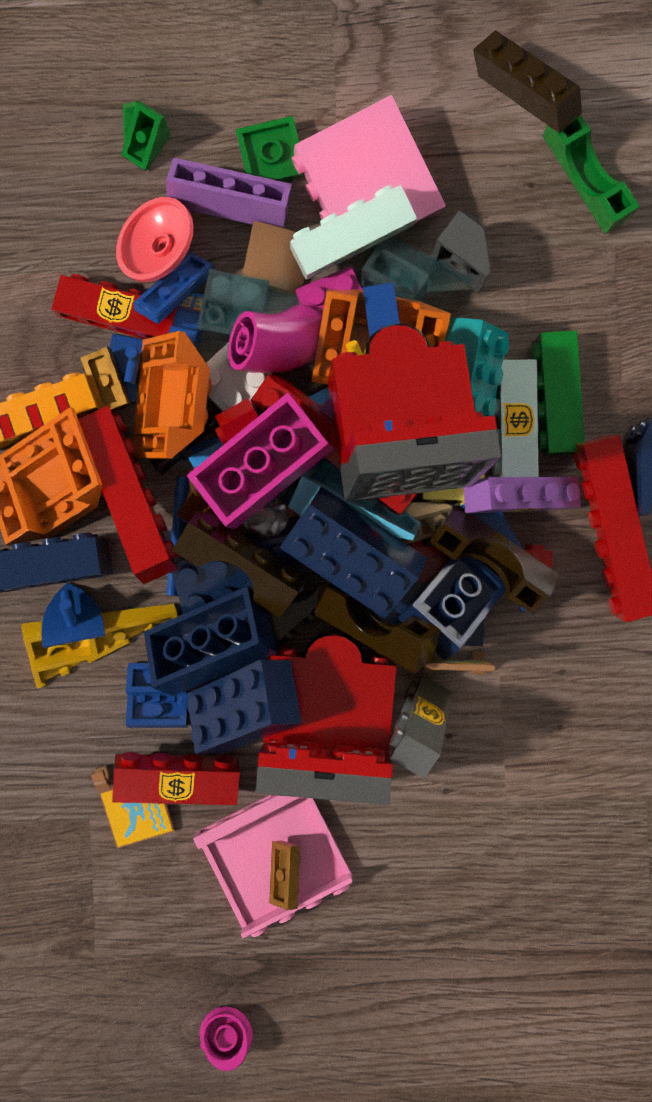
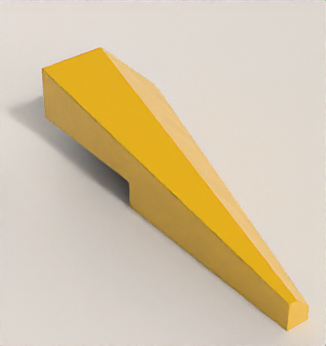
M174 603L101 613L105 636L43 648L42 621L22 623L23 640L37 689L44 687L46 680L58 674H61L63 677L70 673V668L84 661L91 663L129 644L131 637L149 630L169 618L178 617Z

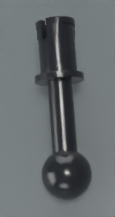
M209 410L204 432L172 459L150 460L161 475H164L181 459L186 460L185 452L207 434L216 433L215 429L220 425L215 416L220 414V411Z

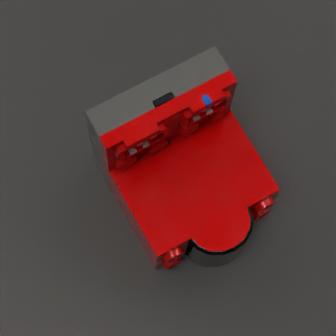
M391 324L381 327L371 335L363 355H357L355 352H344L337 355V358L332 359L327 380L345 502L471 487L501 458L495 415L483 417V413L476 412L474 408L464 344L454 345L451 341H444L435 344L434 347H430L427 338L418 329L407 324Z
M337 630L324 631L315 635L306 645L304 654H299L298 648L280 647L278 653L271 655V660H291L302 724L263 739V745L259 752L255 793L389 805L393 769L389 756L396 665L390 662V658L384 655L370 654V660L364 659V652L358 642L347 633Z

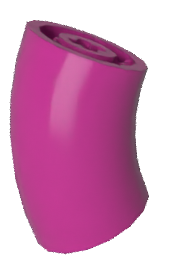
M304 305L292 306L285 311L275 314L253 311L243 312L236 320L229 339L228 358L231 367L234 370L249 373H280L296 370L310 364L316 357L322 316L314 309Z

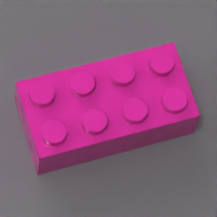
M286 393L186 476L224 526L236 529L333 451L334 448L296 399L289 393Z

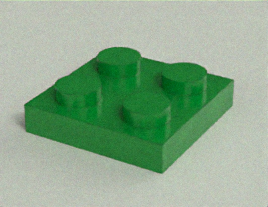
M293 116L235 129L246 174L281 182L305 178L304 172L298 174L292 162V157L295 156L294 145L299 143Z

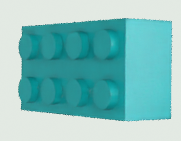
M450 317L445 341H451L454 345L464 344L475 411L482 412L483 417L493 416L497 408V389L503 379L501 367L504 355L507 354L509 349V333L484 320Z

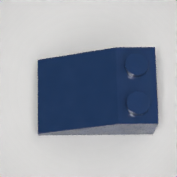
M652 416L645 420H640L635 426L631 425L624 437V441L627 442L624 454L639 517L648 515L652 507Z
M471 557L457 560L450 558L413 599L398 619L404 622L411 616L416 615L441 629L435 653L445 661L463 647L506 591L503 580L483 561Z

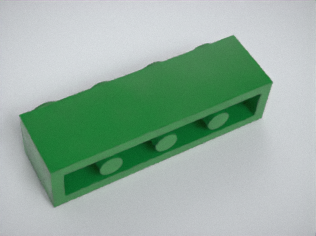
M577 330L543 332L538 335L535 342H532L531 345L532 359H537V390L539 392L537 410L538 420L540 419L541 431H538V448L543 450V457L574 455V452H577L575 444L585 442Z

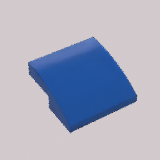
M128 663L126 681L128 698L125 724L127 728H188L187 693H189V690L175 696L152 688L149 663Z

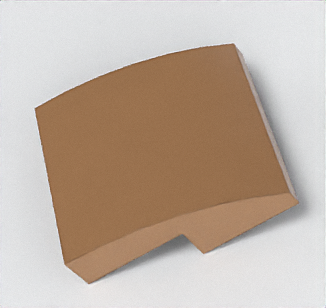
M254 221L241 278L242 282L272 289V292L296 296V289L303 287L305 279L290 249V241L294 239L293 235L296 232Z

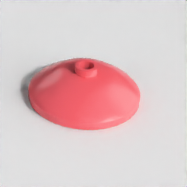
M159 197L144 203L130 215L120 231L116 245L117 262L124 274L137 282H152L163 278L179 266L185 258L193 238V219L186 206L175 198Z

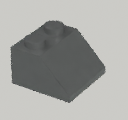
M459 210L438 237L431 259L476 293H479L491 272L485 231L480 226L481 224L476 217L468 213L465 215Z

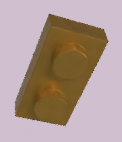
M104 347L80 357L99 409L109 405L112 411L131 404L110 347Z
M283 840L272 841L269 903L287 911L298 909L299 864L301 861L299 845Z

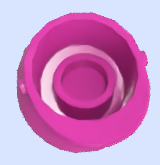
M228 1006L215 1008L205 1016L201 1023L199 1032L200 1047L205 1052L208 1061L215 1068L222 1071L234 1070L243 1063L252 1044L253 1031L251 1024L246 1016L236 1008Z

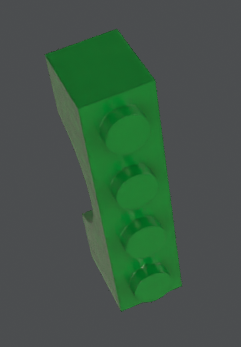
M580 115L561 133L547 125L542 137L603 233L607 234L630 220L640 206L625 182L613 179L601 166L593 149L591 129L583 116Z

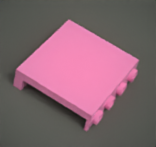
M392 95L294 145L295 156L292 157V162L298 174L304 172L308 184L305 185L311 200L313 202L317 200L322 209L319 212L321 220L333 213L340 216L348 212L347 207L358 200L364 199L365 203L375 198L374 194L378 190L388 185H391L392 189L399 185L402 186L417 217L415 224L429 216L433 218L441 214L446 207Z
M267 795L200 829L193 837L197 848L203 849L242 927V938L249 935L252 937L261 935L268 929V925L276 921L284 923L295 916V911L303 907L311 909L323 901L322 898L330 893H333V895L343 893L350 887L349 884L353 882L352 873L313 798ZM283 840L300 846L298 909L287 911L269 903L272 841Z

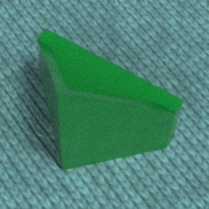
M140 100L123 103L124 146L121 156L146 171L171 136L166 119Z

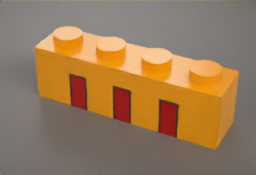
M80 372L65 375L61 382L55 384L51 382L37 385L33 392L27 394L19 392L6 397L7 401L0 403V449L20 442L69 407L75 409L78 419L99 410L87 375L84 373L80 374Z

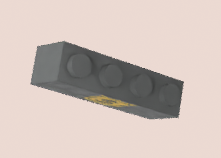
M423 675L417 684L411 682L403 698L405 700L399 710L401 715L394 726L396 731L389 745L393 746L390 760L420 777L426 778L441 755L454 692Z

